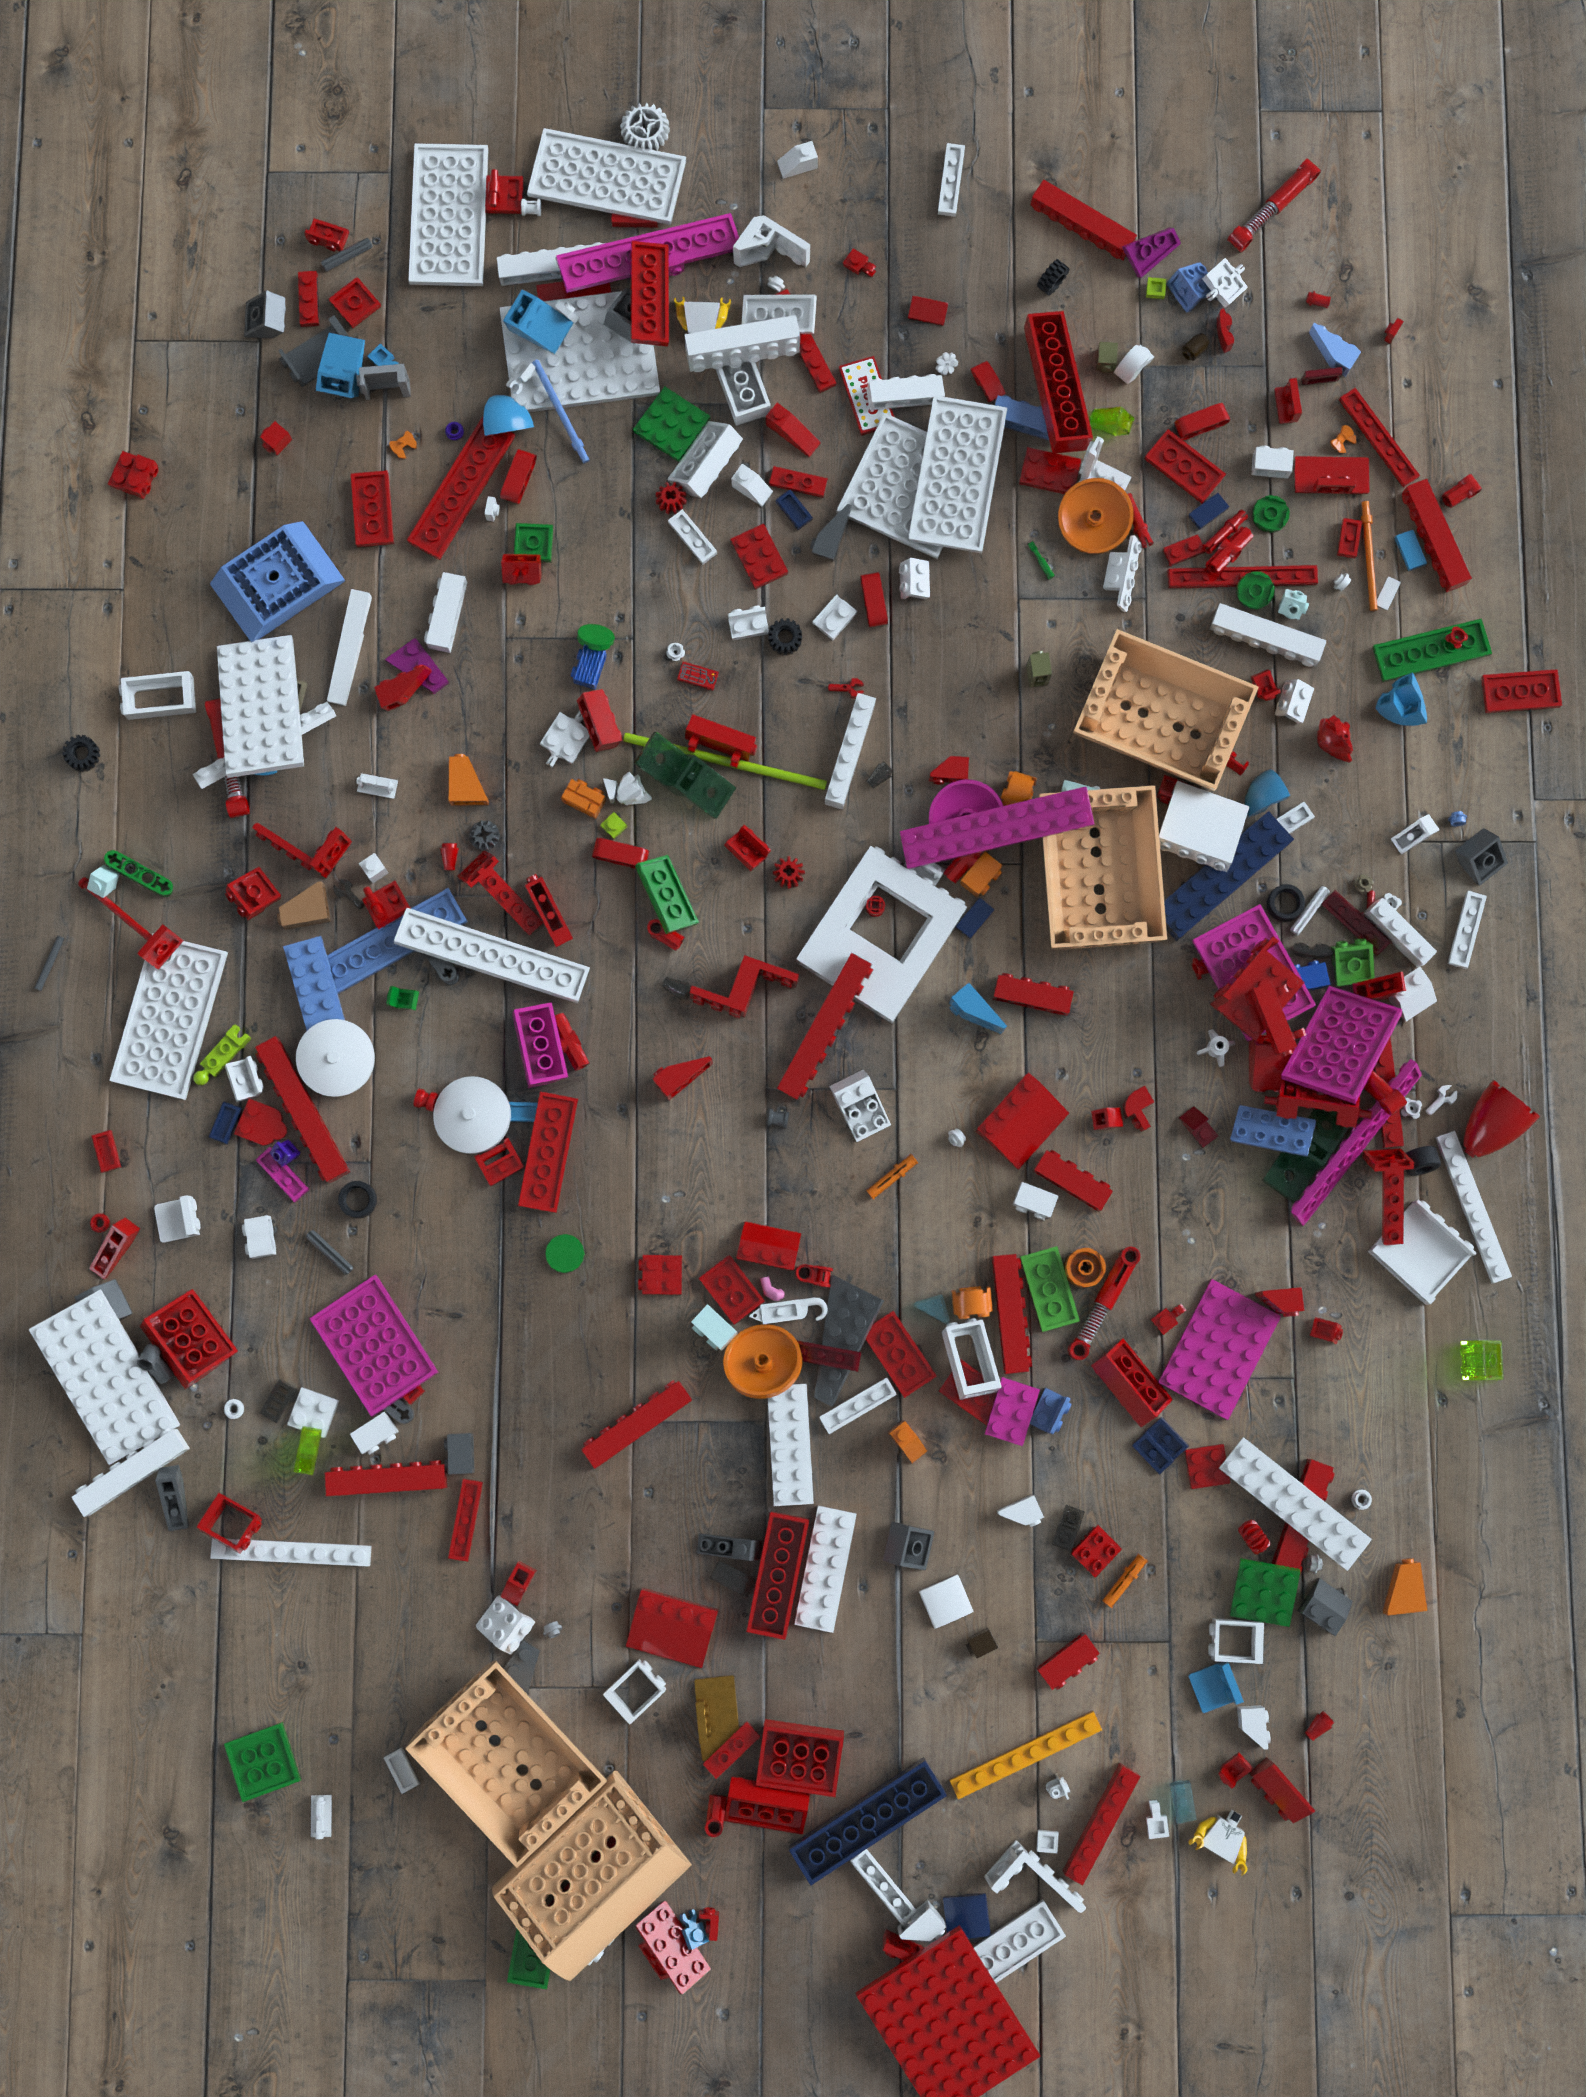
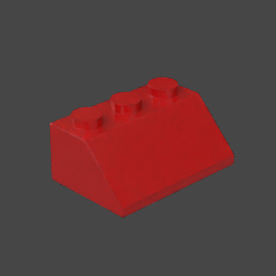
M744 1222L736 1259L794 1271L802 1233Z
M1267 1757L1249 1772L1252 1777L1250 1780L1258 1790L1260 1788L1263 1789L1266 1793L1264 1795L1265 1799L1271 1805L1276 1804L1280 1809L1278 1814L1285 1821L1289 1819L1294 1824L1315 1812L1314 1808L1275 1763Z

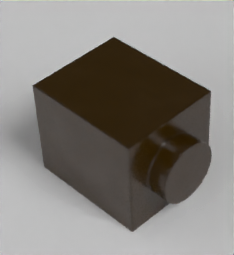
M988 1628L966 1638L968 1641L966 1647L970 1655H975L977 1659L998 1648Z

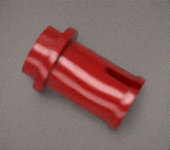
M1315 291L1308 292L1306 303H1309V306L1313 304L1328 308L1331 296L1317 294Z

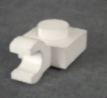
M521 361L511 374L513 378L507 382L506 386L512 388L515 384L513 393L519 394L522 390V382H526L531 378L532 372L536 367L531 362Z
M1157 1800L1149 1801L1151 1816L1146 1817L1148 1838L1169 1837L1166 1814L1160 1815V1805Z

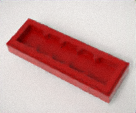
M773 466L769 486L786 490L791 489V491L824 498L828 478Z
M746 1721L703 1762V1765L717 1779L760 1738V1735Z

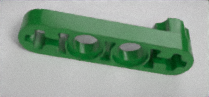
M110 850L105 854L104 861L110 869L161 897H168L173 893V884L169 879L118 851ZM113 857L117 858L119 864L116 862L111 864L110 859ZM129 864L136 867V871L132 874L125 872V867ZM144 874H151L153 881L144 883L142 876ZM157 878L160 879L158 881L159 884L163 886L165 884H168V888L170 890H165L164 892H161V887L158 885H156L155 888H153V886L156 884Z

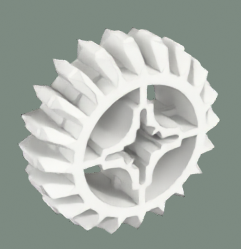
M647 102L644 107L639 103L638 108L632 106L631 111L627 110L626 116L622 117V123L620 124L622 129L621 136L624 137L625 144L628 143V145L634 146L635 149L638 147L642 150H652V148H655L658 151L659 145L664 146V140L668 139L670 132L669 120L666 114L662 113L661 108L656 109L654 104L649 107Z

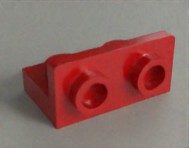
M1291 378L1286 386L1274 389L1280 424L1298 422L1302 415L1297 378Z

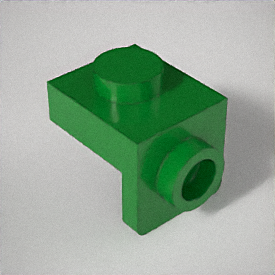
M390 986L386 1004L397 1009L416 1011L419 991Z

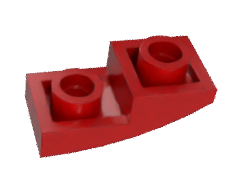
M1222 308L1217 317V334L1221 348L1226 353L1232 349L1234 337L1229 332L1232 318Z
M988 361L970 369L977 386H981L987 402L997 399L998 395L1003 396L1006 394L998 376Z

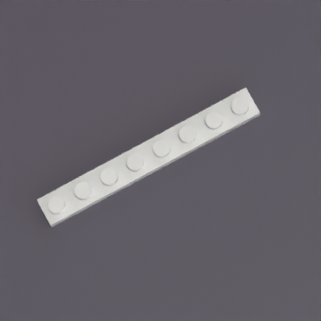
M328 702L319 704L311 711L300 715L301 735L336 717L334 710ZM225 757L217 759L211 765L201 768L193 774L201 789L227 776Z
M1453 1131L1436 1137L1439 1150L1491 1283L1512 1277L1456 1132Z
M212 1538L210 1559L370 1566L372 1546L251 1540L249 1547L239 1554ZM227 1539V1540H229V1541H231L232 1543H234V1544L237 1545V1543H238V1541H239L240 1539Z

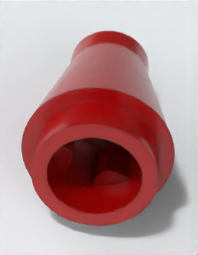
M442 843L440 852L444 870H455L459 850L457 843Z
M1322 1711L1320 1714L1317 1713L1305 1734L1314 1741L1332 1729V1725L1335 1722Z

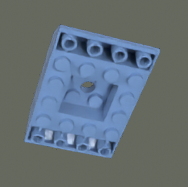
M302 521L283 525L223 565L210 585L252 643L344 583L345 579ZM272 573L279 574V578L276 581L269 579Z

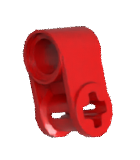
M802 1264L796 1268L795 1277L800 1282L830 1288L829 1280L833 1268ZM801 1268L808 1269V1278L803 1279L799 1276Z

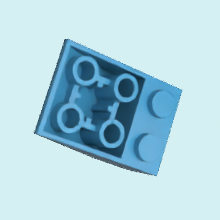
M523 289L503 320L509 331L553 354L556 353L573 325L570 319Z
M328 333L318 369L316 391L349 398L359 396L360 386L357 385L356 376L359 375V367H362L365 340Z

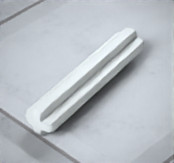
M1324 886L1319 888L1290 928L1292 933L1295 935L1301 933L1330 893L1329 889Z

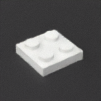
M301 1387L287 1425L326 1438L339 1400Z

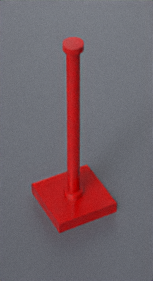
M87 877L82 878L78 883L79 887L85 888L147 940L146 944L137 954L159 970L184 940L163 924L153 935L150 934L106 896L102 898L88 890L89 879Z

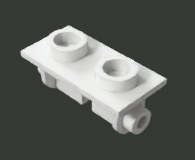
M361 773L360 777L357 778V792L394 799L398 780Z
M936 863L912 868L922 878L926 877L931 880L935 886L945 871Z
M1055 1773L1056 1779L1046 1784V1790L1054 1799L1065 1796L1068 1800L1067 1793L1070 1792L1068 1784L1063 1777L1060 1778Z
M311 1795V1837H315V1839L331 1837L332 1795Z

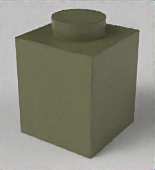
M1099 342L1096 370L1103 373L1115 371L1118 343Z

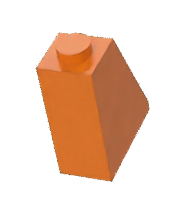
M455 754L454 757H449V803L451 806L489 805L488 798L469 757L464 754Z
M902 1420L887 1432L911 1463H914L927 1452L918 1436L906 1421Z
M1414 1558L1401 1559L1402 1563L1395 1564L1383 1607V1614L1389 1616L1428 1611L1421 1563L1414 1561Z

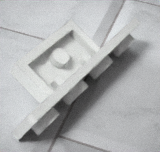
M1135 535L1130 536L1127 552H1110L1103 585L1105 590H1120L1117 606L1123 612H1127L1128 606L1131 604V590L1135 584L1134 575L1138 568L1137 560L1142 548L1141 542Z

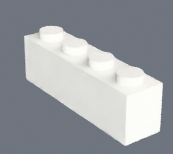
M929 374L925 377L910 376L901 379L893 377L889 380L873 379L869 381L866 389L870 410L932 405L934 395L945 397L942 375L936 376L935 374Z
M443 572L442 578L438 579L437 589L439 591L438 595L434 596V611L430 613L428 621L430 628L429 631L425 632L424 642H426L428 649L451 653L467 587L465 576Z
M1384 898L1376 900L1363 913L1416 967L1425 965L1437 952Z

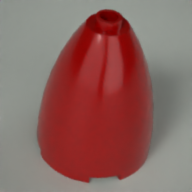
M1494 1079L1480 1096L1467 1123L1463 1146L1466 1147L1464 1151L1472 1158L1475 1155L1478 1158L1504 1148L1524 1134L1540 1118L1535 1111L1530 1113V1107L1502 1086L1499 1089L1500 1085Z

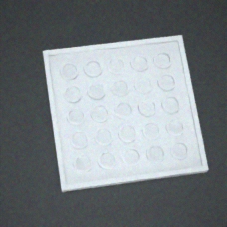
M884 413L839 504L837 513L847 504H850L852 509L849 519L938 559L943 547L908 541L927 432Z

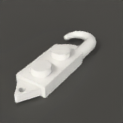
M814 1297L762 1304L749 1317L763 1322V1324L799 1320L807 1315L808 1306L819 1305L822 1308V1313L815 1318L818 1321L826 1316L828 1308L824 1300Z

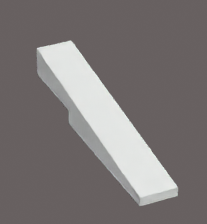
M351 589L327 702L343 706L347 704L364 638L363 631L372 600L368 592Z

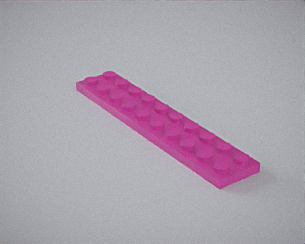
M729 213L556 255V262L566 292L568 293L631 277L632 241L667 244L669 247V263L683 259L684 264L733 252V246L739 239V235L732 215Z
M1085 786L900 831L907 869H912L1081 829L1095 824L1088 790Z
M1412 1059L1408 1063L1405 1062L1401 1066L1397 1077L1392 1078L1388 1083L1390 1087L1400 1091L1404 1097L1422 1076L1417 1062ZM1375 1100L1376 1103L1372 1109H1368V1111H1372L1371 1119L1364 1118L1360 1124H1356V1128L1353 1127L1352 1134L1348 1139L1342 1141L1336 1155L1333 1154L1329 1158L1325 1169H1321L1317 1173L1314 1183L1308 1185L1304 1190L1303 1197L1293 1204L1291 1213L1302 1226L1307 1223L1390 1117L1381 1108L1377 1100Z

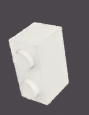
M1269 446L1256 447L1253 453L1251 475L1288 479L1292 473L1294 450H1288L1284 447L1278 449L1270 448Z
M1021 1182L1012 1205L1016 1206L1017 1211L1022 1213L1029 1211L1034 1213L1035 1218L1045 1220V1218H1051L1058 1195Z
M383 1412L350 1435L362 1454L368 1452L371 1455L379 1449L378 1445L385 1442L387 1444L396 1438L395 1434L399 1431L388 1413Z

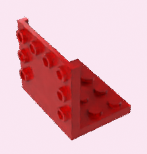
M1274 936L1269 939L1265 938L1254 946L1246 962L1226 985L1217 990L1213 995L1215 997L1214 1000L1210 1003L1211 1006L1253 1041H1256L1265 1029L1249 991L1268 982H1272L1274 989L1286 984L1289 992L1277 996L1283 1009L1305 983L1267 951L1279 942Z

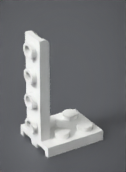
M1097 436L1095 442L1091 441L1086 450L1084 461L1079 471L1082 474L1080 481L1089 478H1104L1115 482L1125 491L1131 476L1097 460L1104 442L1101 437Z
M1017 1840L1013 1842L984 1876L990 1888L998 1893L1009 1884L1008 1880L1013 1875H1017L1021 1871L1022 1864L1025 1862L1078 1912L1082 1913L1086 1909L1082 1903L1084 1899L1076 1891L1072 1893L1067 1889L1069 1885L1061 1877L1057 1879L1053 1876L1055 1872L1047 1864L1043 1866L1039 1863L1040 1858L1032 1850L1030 1852L1025 1850Z

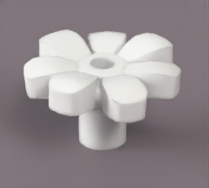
M945 352L942 356L938 357L936 362L939 365L936 366V371L941 373V375H947L948 372L952 374L955 370L953 366H958L955 354Z

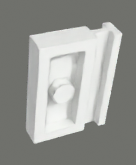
M836 595L812 621V624L817 626L820 631L833 641L856 616L857 611Z

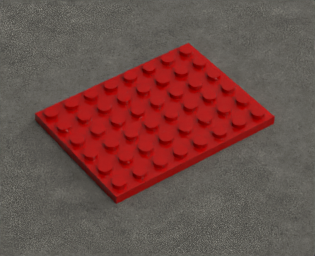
M960 1925L855 1992L858 2000L920 2097H979L1041 2057Z

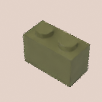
M1036 651L1029 656L1026 665L1029 688L1049 684L1052 676L1049 652Z

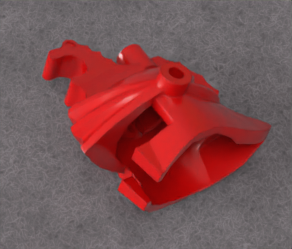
M1333 715L1330 718H1322L1319 723V730L1317 731L1318 746L1329 755L1348 763L1352 762L1350 754L1353 751V745L1350 740V724L1346 721L1342 723L1339 718Z

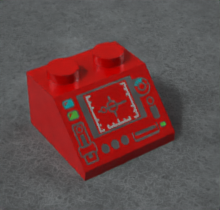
M1302 1287L1255 1292V1297L1276 1314L1283 1313V1317L1299 1316L1300 1311H1305Z

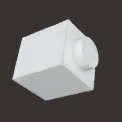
M375 853L359 863L372 883H375L389 873Z

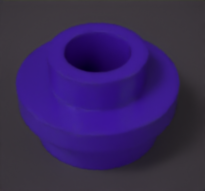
M451 422L446 426L445 433L450 440L456 441L462 438L464 429L460 423ZM453 430H458L456 434H452Z

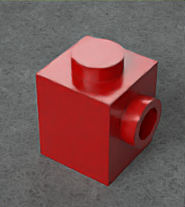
M276 421L270 427H266L260 436L263 448L269 453H275L277 456L292 441L289 432Z
M1103 1108L1091 1111L1094 1130H1109L1123 1127L1121 1108Z

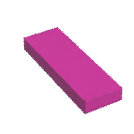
M269 1147L256 1161L293 1202L298 1201L310 1189L287 1164L281 1167L269 1154L272 1148Z

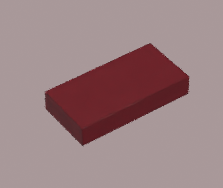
M1342 367L1305 371L1301 378L1302 385L1339 381L1343 373Z

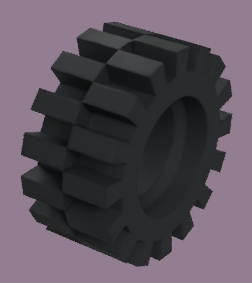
M1059 259L1054 260L1041 275L1042 277L1038 280L1037 287L1048 296L1051 295L1063 283L1070 269Z
M782 618L779 622L776 620L774 625L770 626L768 632L770 647L772 646L774 652L778 651L780 655L781 653L787 655L789 652L793 654V651H797L798 647L801 646L802 630H800L799 624L796 625V621L793 620L791 622L789 618L785 621ZM781 631H789L793 636L792 640L788 643L779 641L778 634Z
M76 735V738L70 737L71 741H66L65 744L67 746H63L64 752H62V755L65 757L64 760L76 771L84 772V769L89 771L91 766L94 768V763H98V757H100V750L97 744L90 737L87 738L86 735H82V737ZM86 747L88 749V755L85 759L78 760L75 758L77 748Z

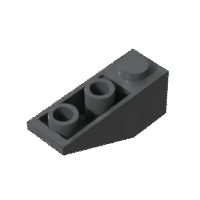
M699 1533L697 1554L756 1561L760 1560L762 1540Z

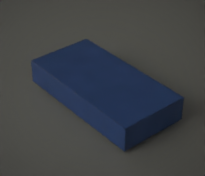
M791 489L776 499V504L797 530H800L813 520L811 514Z
M1217 493L1189 513L1188 517L1201 530L1228 510L1230 506Z
M979 898L955 928L971 939L995 909Z
M223 1101L209 1138L228 1145L242 1108Z

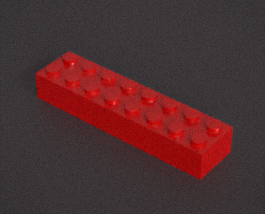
M1064 311L1028 314L1024 331L1052 454L1086 451L1093 440V435Z

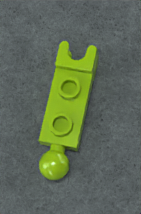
M233 1025L223 1039L200 1063L204 1067L203 1071H197L193 1076L194 1082L197 1085H205L209 1080V1074L216 1077L225 1068V1065L251 1040V1037L247 1034H244L241 1038L237 1037L240 1031L239 1026Z

